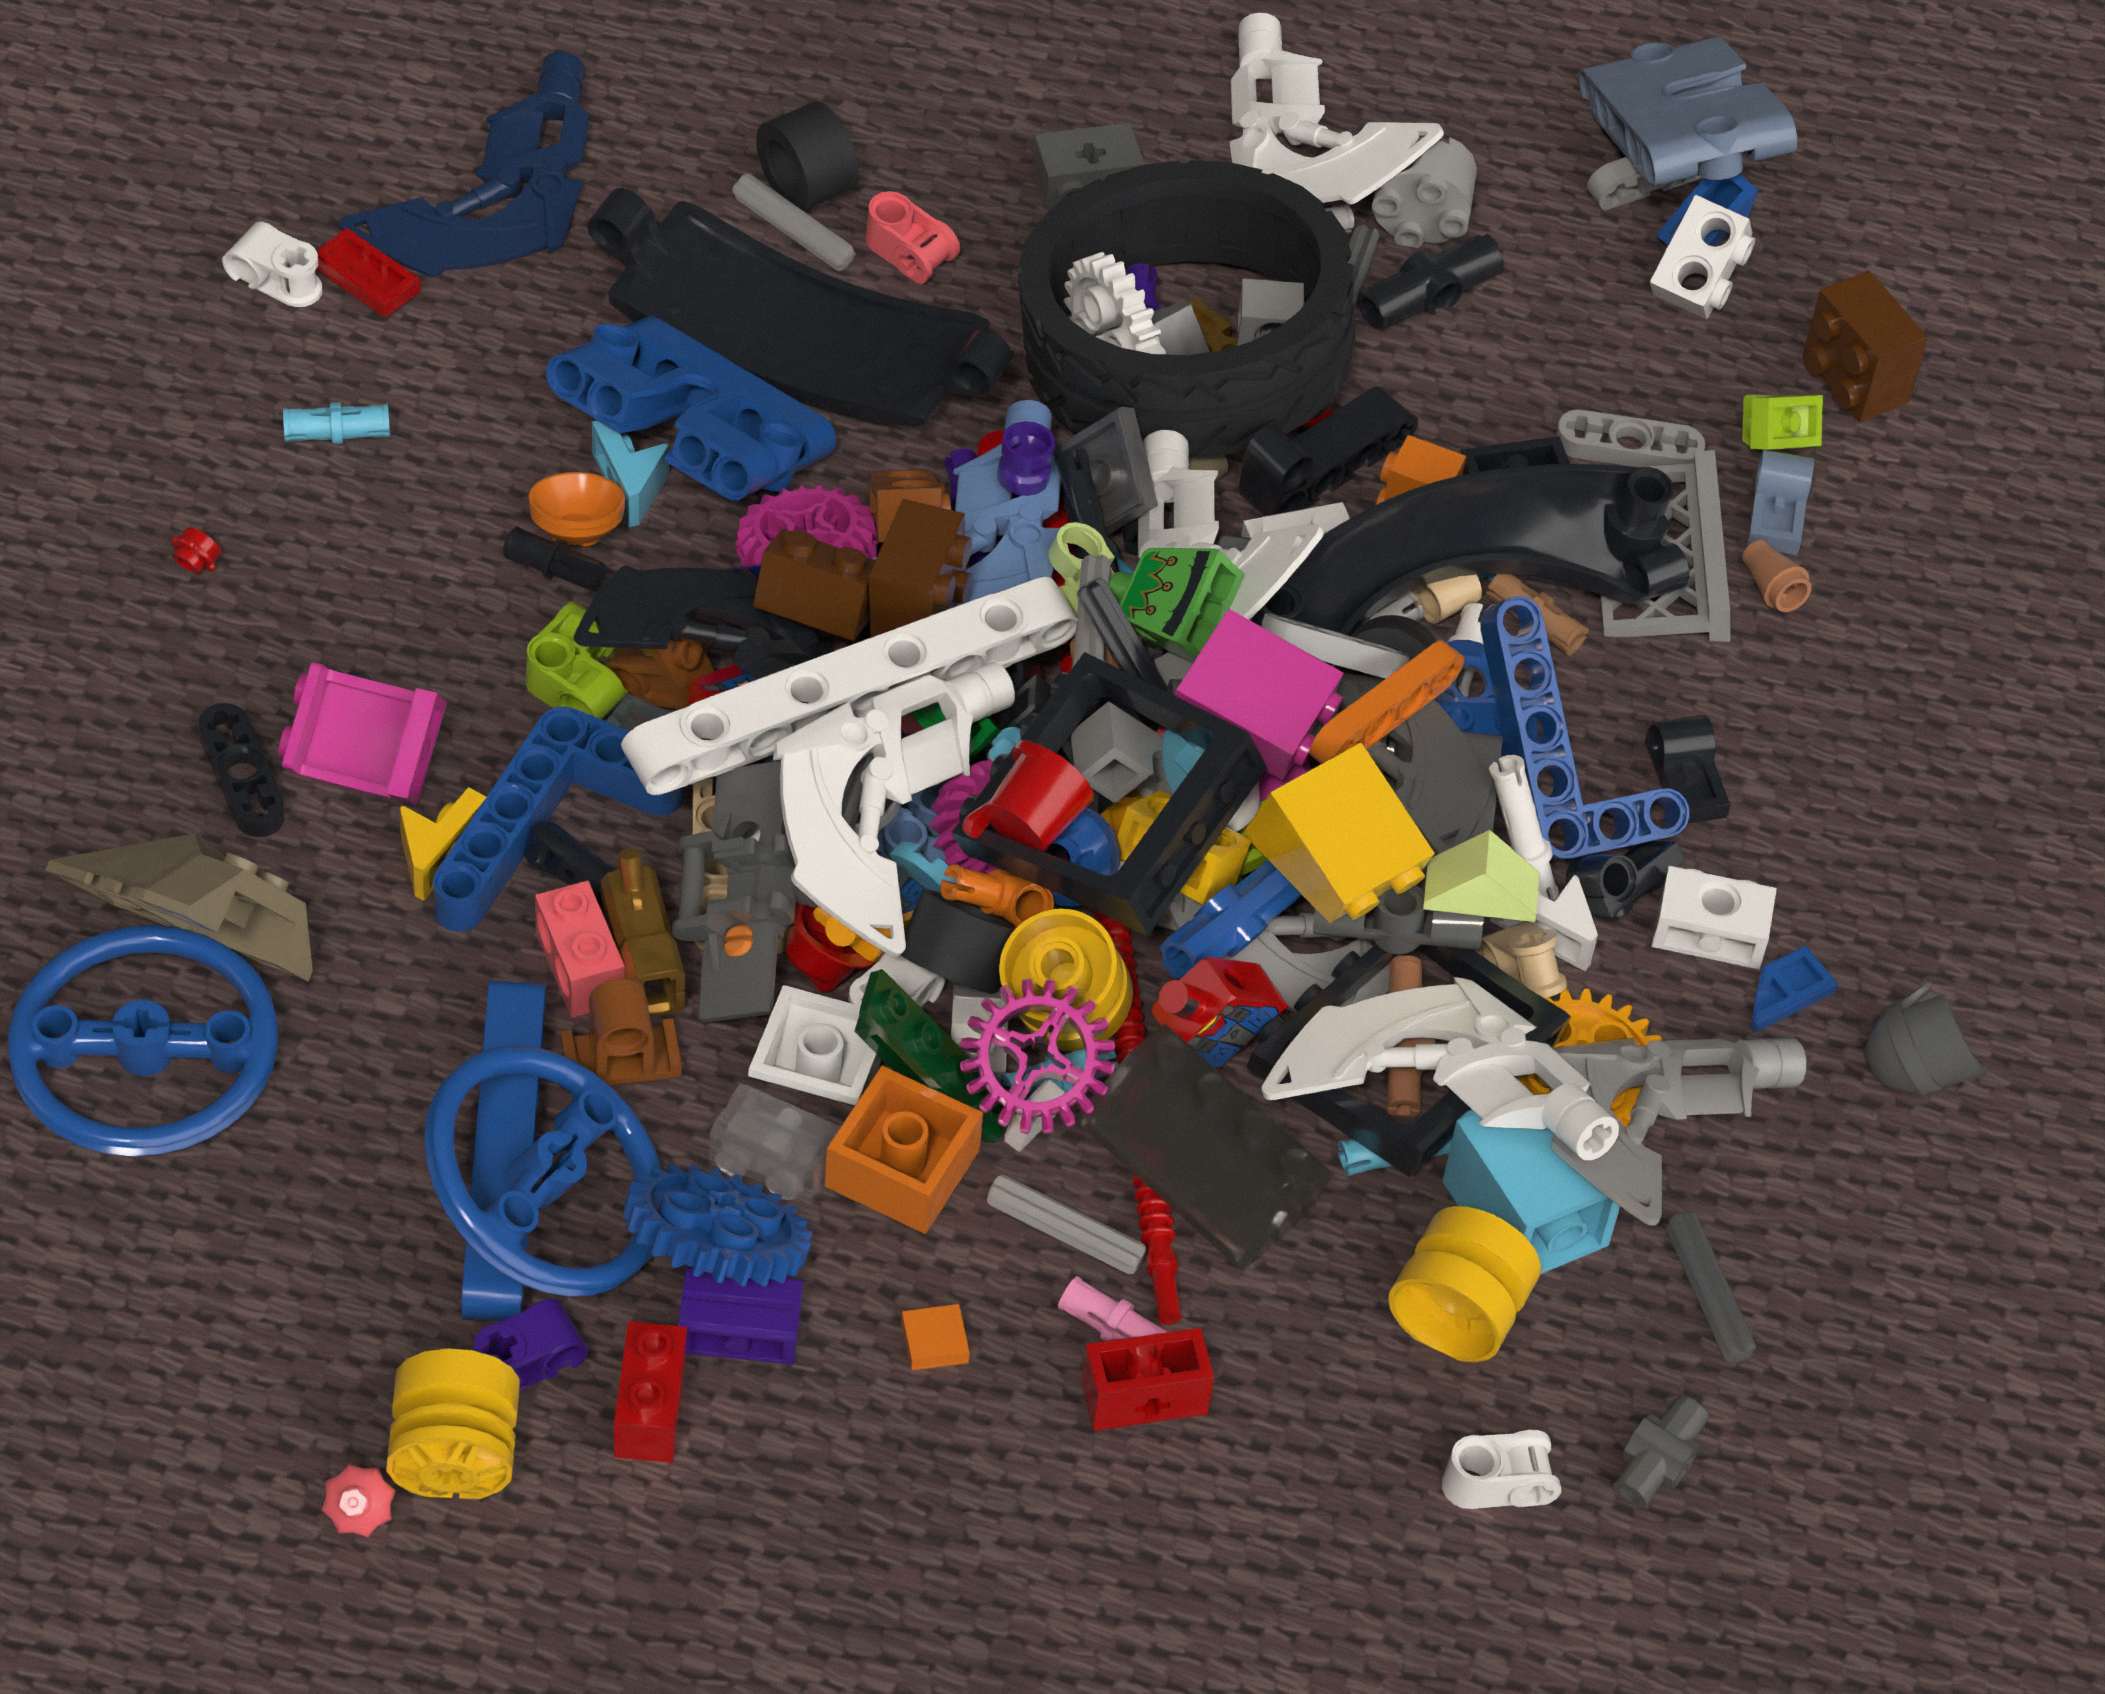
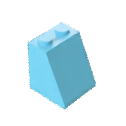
M1473 1110L1468 1111L1456 1121L1442 1182L1458 1206L1472 1207L1491 1213L1521 1232L1532 1244L1539 1256L1541 1274L1609 1246L1620 1206L1577 1173L1551 1149L1550 1143L1553 1136H1555L1548 1128L1542 1130L1484 1127L1479 1124L1483 1119Z

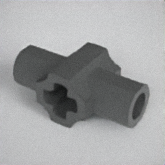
M1678 1396L1662 1419L1657 1418L1653 1414L1644 1418L1633 1432L1630 1441L1624 1449L1622 1459L1629 1464L1613 1484L1616 1494L1635 1507L1644 1508L1661 1484L1670 1490L1677 1486L1689 1471L1699 1453L1700 1444L1695 1442L1694 1439L1709 1420L1707 1411L1691 1398Z

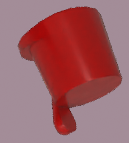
M1020 740L1011 749L1012 758L1015 762L992 798L965 818L962 830L967 836L976 839L984 832L988 824L991 823L1002 836L1044 851L1094 800V793L1088 781L1066 759L1031 741Z

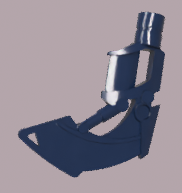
M554 52L548 54L542 61L536 94H532L526 99L487 117L486 122L491 124L483 165L478 166L476 175L484 183L471 189L470 193L452 202H439L436 208L432 207L421 197L348 215L339 220V229L341 231L346 228L350 229L400 265L428 277H437L445 270L472 269L495 265L533 254L545 248H548V255L563 245L583 183V179H566V171L582 162L590 113L579 105L585 75L584 63L570 53ZM548 119L563 120L560 142L538 149L542 122ZM521 183H528L521 192ZM504 198H515L502 210L482 220L461 217L475 209L480 208L481 210ZM367 224L371 235L356 228V226Z

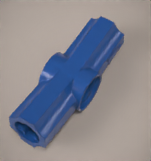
M1267 860L1235 887L1229 884L1195 913L1194 919L1185 923L1167 938L1159 947L1163 956V967L1174 979H1181L1204 958L1214 957L1223 959L1226 955L1229 958L1234 957L1268 927L1267 923L1275 916L1277 917L1282 911L1297 901L1302 894Z

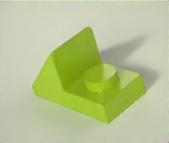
M1746 395L1743 399L1742 441L1750 446V449L1764 450L1821 446L1823 395Z

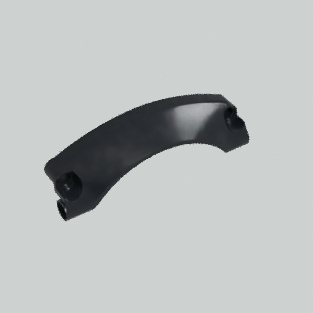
M1548 464L1510 467L1432 482L1368 508L1323 534L1321 540L1300 566L1250 621L1261 626L1265 613L1351 636L1370 616L1386 604L1410 591L1434 582L1478 574H1518L1542 577L1568 583L1626 604L1637 603L1676 591L1688 585L1690 573L1687 559L1680 547L1674 543L1662 545L1670 527V523L1664 513L1673 496L1674 486L1671 479L1657 468L1597 464Z

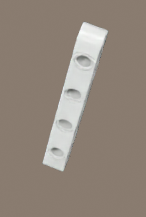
M1037 578L1007 590L983 596L647 721L631 730L624 737L621 747L646 792L651 795H661L774 755L777 741L847 702H850L853 715L860 718L871 710L873 697L928 674L947 681L990 662H996L1006 668L1021 660L1054 649L1067 642L1076 634L1078 618L1052 578Z

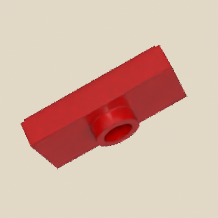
M348 228L316 250L318 253V266L316 270L384 318H387L421 291V279Z

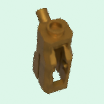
M624 849L619 853L620 867L613 872L607 873L601 879V900L608 928L625 965V979L638 981L642 985L646 981L661 979L664 993L646 996L650 1017L681 1012L685 1008V973L677 943L672 936L656 871L649 866L642 867L641 852L638 849Z

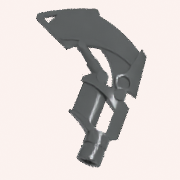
M1343 673L1336 693L1344 698L1335 716L1385 680V678ZM1170 679L1167 693L1174 696L1183 679ZM1432 700L1387 734L1410 751V762H1403L1386 748V744L1381 740L1368 748L1367 751L1375 764L1396 780V786L1399 789L1395 794L1435 855H1438L1470 839L1487 804L1494 780L1489 769L1480 765L1473 748L1448 713L1435 700ZM1319 722L1312 735L1316 737L1324 727V724ZM1456 835L1451 845H1446L1442 841Z

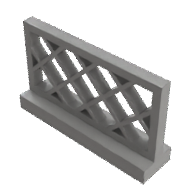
M1715 450L1694 451V463L1645 466L1657 468L1664 472L1671 479L1672 483L1685 482V490L1675 499L1670 500L1664 515L1667 520L1673 517L1689 527V529L1676 540L1666 535L1662 545L1668 543L1678 545L1683 551L1688 565L1693 568L1689 571L1690 578L1685 588L1663 594L1655 602L1647 599L1633 603L1644 611L1636 619L1614 620L1613 610L1623 603L1601 595L1604 636L1639 637L1709 632V641L1730 642V601ZM1689 544H1691V550L1686 548ZM1693 584L1695 586V591L1690 588ZM1680 596L1697 608V615L1675 616L1667 611L1666 608Z

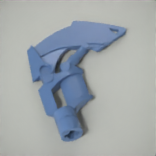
M1021 400L1013 403L1007 409L1004 432L1012 424L1023 421L1041 424L1051 431L1052 415L1046 405L1038 401ZM1002 444L954 469L953 474L958 475L955 511L965 513V536L972 538L970 556L978 551L990 552L980 562L966 569V572H970L973 575L971 592L967 602L1007 590L1037 578H1051L1053 567L1049 560L1048 550L1060 528H1043L1042 526L1043 521L1057 512L1059 507L1061 479L1054 456L1050 461V478L1045 490L1035 495H1022L1011 499V492L1003 488L997 479L999 460L1002 456ZM1004 535L997 545V536Z

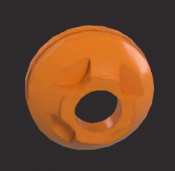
M565 472L554 474L538 481L529 493V509L534 523L550 535L554 541L561 539L566 541L567 545L587 547L599 542L601 537L617 527L624 515L625 494L621 487L606 477L592 473Z

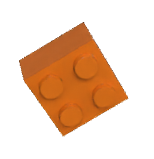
M882 1065L827 1147L825 1187L926 1234L980 1150L983 1112Z

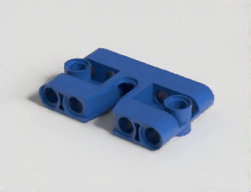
M653 316L644 317L626 326L608 323L599 324L594 328L590 343H583L554 356L547 365V381L557 396L618 433L648 429L668 419L678 418L675 427L679 430L674 445L665 455L664 461L730 500H740L761 489L769 491H780L781 487L787 489L795 472L831 455L836 446L835 430L831 423L822 415Z

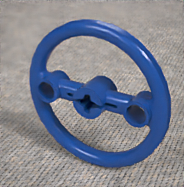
M159 925L129 926L105 931L79 941L56 955L37 972L23 990L14 1008L8 1030V1056L14 1083L24 1103L37 1119L57 1135L79 1146L102 1153L125 1156L158 1155L184 1149L207 1140L230 1126L250 1108L264 1089L273 1070L278 1048L277 1017L271 995L260 975L247 960L231 948L207 935L177 927ZM162 953L195 960L215 970L228 980L241 995L250 1016L246 1018L245 1015L238 1011L225 1010L212 1015L207 1023L169 1022V1015L164 1007L154 1001L143 999L131 1001L123 1005L115 1013L113 1021L78 1020L75 1013L66 1006L47 1005L55 994L72 978L96 964L130 954ZM56 1035H63V1036L58 1037V1038H51V1037L56 1036ZM228 1040H236L233 1043H222ZM80 1055L117 1056L118 1062L126 1071L135 1075L148 1076L163 1071L171 1063L172 1058H206L220 1072L234 1073L241 1071V1073L230 1088L216 1101L191 1116L176 1122L153 1127L130 1128L112 1126L90 1120L69 1109L44 1084L37 1070L36 1063L40 1060L47 1066L61 1068L73 1064Z
M501 1046L484 1050L466 1059L443 1080L433 1096L426 1117L425 1149L427 1166L434 1190L445 1213L460 1235L482 1258L505 1275L537 1290L564 1296H590L612 1290L627 1281L652 1256L653 1245L638 1244L636 1242L638 1233L634 1232L626 1247L616 1257L592 1267L572 1268L554 1265L530 1255L521 1246V1241L524 1237L535 1229L538 1224V1210L548 1207L584 1177L587 1170V1158L584 1150L608 1130L612 1131L620 1142L629 1160L635 1182L639 1173L650 1175L652 1167L662 1170L657 1152L645 1127L631 1107L609 1084L593 1071L570 1058L549 1050L529 1046ZM503 1074H525L540 1077L568 1090L572 1095V1100L557 1114L555 1119L556 1130L545 1133L510 1163L507 1170V1181L510 1189L484 1211L480 1210L471 1198L461 1177L455 1156V1120L460 1104L466 1094L476 1084L487 1078ZM563 1149L555 1162L551 1164L553 1157ZM543 1176L541 1182L531 1190L537 1180Z

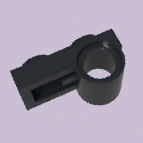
M1697 715L1652 722L1647 730L1645 744L1662 789H1673L1686 799L1690 815L1688 823L1727 818L1731 804L1714 762L1716 742L1709 717L1707 715Z
M1675 841L1640 843L1624 855L1588 854L1575 857L1568 866L1566 885L1574 875L1578 876L1591 916L1602 917L1603 920H1613L1629 912L1633 906L1631 902L1641 894L1662 886L1668 866L1677 867L1685 861V858L1678 843Z

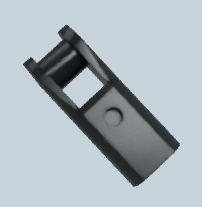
M548 821L536 823L532 830L535 842L527 847L525 852L526 860L531 865L556 876L567 885L588 880L598 904L602 905L601 879L607 873L613 872L616 869L581 846L559 825Z

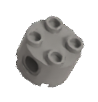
M1419 136L1417 142L1425 136ZM1449 137V144L1437 141L1404 170L1375 190L1372 210L1376 221L1389 234L1394 236L1397 245L1419 248L1423 242L1442 243L1451 238L1460 237L1467 232L1477 174V166L1472 153L1461 142Z

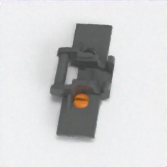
M781 761L736 767L731 771L717 775L712 831L688 835L679 839L678 852L683 855L679 918L672 924V936L683 941L704 940L699 1020L703 1023L768 1015L773 1011L778 939H784V928L794 923L796 894L793 890L794 884L791 880V874L796 865L787 836L785 835L786 830L780 797ZM754 827L760 828L759 841L755 838L744 839L742 837L747 830ZM711 857L727 868V898L711 900L707 904L706 914L701 915L705 858Z

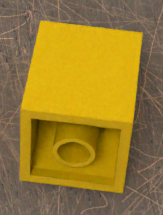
M1362 742L1270 792L1244 830L1251 843L1329 923L1346 914L1349 915L1351 920L1365 915L1380 903L1378 896L1392 888L1397 895L1411 889L1425 878L1422 869L1435 854Z

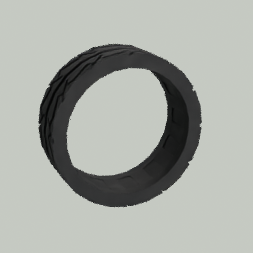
M1181 160L1145 164L1110 174L1103 181L1098 179L1070 193L1049 210L1042 221L1039 220L1024 243L1018 266V285L1020 289L1019 296L1029 382L1042 404L1048 403L1051 407L1049 409L1051 413L1076 433L1086 429L1119 407L1134 408L1142 442L1149 434L1155 431H1176L1186 438L1189 446V455H1193L1194 458L1232 454L1245 450L1254 435L1268 425H1276L1286 434L1307 423L1339 391L1350 372L1355 347L1353 264L1348 263L1352 255L1347 233L1332 210L1327 212L1322 207L1326 205L1297 183L1274 173L1269 175L1261 173L1263 169L1223 161L1190 160L1188 163H1181ZM1103 252L1105 256L1113 254L1115 263L1122 261L1125 270L1137 263L1149 264V267L1186 261L1221 262L1246 267L1282 282L1304 283V300L1306 302L1300 311L1279 328L1251 342L1221 351L1191 355L1151 354L1111 344L1094 337L1072 322L1069 318L1071 311L1064 302V298L1070 297L1064 284L1070 281L1067 271L1074 268L1073 262Z

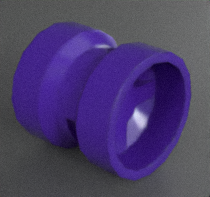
M1023 421L1012 424L1004 432L1002 456L999 460L997 479L1008 492L1016 495L1030 496L1045 490L1049 483L1050 461L1053 458L1055 438L1049 429L1035 422Z

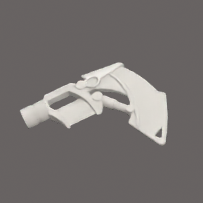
M1254 13L1243 18L1239 23L1240 68L1231 79L1232 124L1243 128V135L1238 139L1230 141L1232 163L1263 169L1261 173L1268 175L1271 173L1279 175L1303 186L1323 203L1343 200L1351 205L1357 203L1392 179L1442 138L1444 131L1437 123L1368 122L1355 136H1352L1348 131L1338 133L1328 130L1326 126L1319 125L1318 122L1325 113V107L1320 105L1318 66L1322 64V59L1283 51L1281 24L1275 16L1268 13ZM1256 79H1272L1273 103L1257 102ZM1283 133L1292 145L1305 143L1319 148L1324 146L1331 148V150L1314 158L1305 157L1294 153L1278 141L1277 134ZM1419 136H1425L1417 142Z
M1159 430L1149 434L1144 439L1143 446L1158 506L1138 517V557L1141 558L1142 553L1148 548H1213L1221 551L1245 574L1230 606V610L1250 620L1305 560L1321 540L1324 530L1317 524H1309L1255 533L1246 548L1241 552L1236 548L1222 549L1214 544L1219 529V521H1215L1214 480L1218 476V470L1188 469L1189 446L1188 441L1182 434L1171 430ZM1174 502V528L1164 529V503ZM1141 638L1142 642L1153 644Z
M990 662L947 681L928 674L873 697L871 710L863 717H855L850 702H847L782 738L775 744L773 761L781 760L780 797L783 821L788 844L796 865L791 874L793 884L841 924L890 956H900L906 948L896 862L883 858L876 852L879 847L877 839L880 817L884 814L886 798L905 804L912 801L911 795L961 773L970 776L969 742L972 723L1011 707L1015 700L1014 686L1004 667L996 662ZM932 703H939L943 715L946 717L945 721L901 739V716ZM869 753H873L874 759L861 774L863 785L859 806L861 818L857 835L841 815L842 799L847 780L856 764ZM874 928L890 929L891 939H888Z
M1454 977V984L1437 985L1388 993L1342 1008L1331 1005L1323 1007L1290 1043L1262 1085L1263 1097L1267 1100H1277L1363 1084L1367 1070L1381 1072L1386 1067H1416L1417 1070H1436L1433 1080L1439 1086L1447 1085L1483 1119L1479 1122L1480 1125L1484 1127L1542 1130L1549 1128L1583 1160H1594L1604 1155L1613 1146L1619 1133L1617 1120L1586 1093L1590 1085L1587 1079L1548 1044L1526 1041L1525 1034L1537 1028L1472 980ZM1420 1037L1450 1041L1448 1044H1416V1047H1393L1405 1038ZM1289 1071L1291 1082L1280 1084ZM1536 1073L1553 1091L1550 1094L1534 1095L1514 1076Z

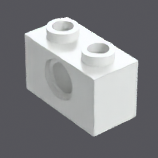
M1668 866L1660 896L1652 947L1760 969L1769 940L1777 888L1759 885L1749 880H1735L1711 875L1696 869Z

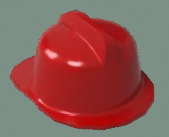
M795 901L794 923L790 925L785 942L786 955L791 963L802 971L820 992L829 993L833 991L856 968L864 969L874 966L876 962L867 960L850 946H838L832 943L827 937L825 926L814 918L813 911L815 908L801 905Z

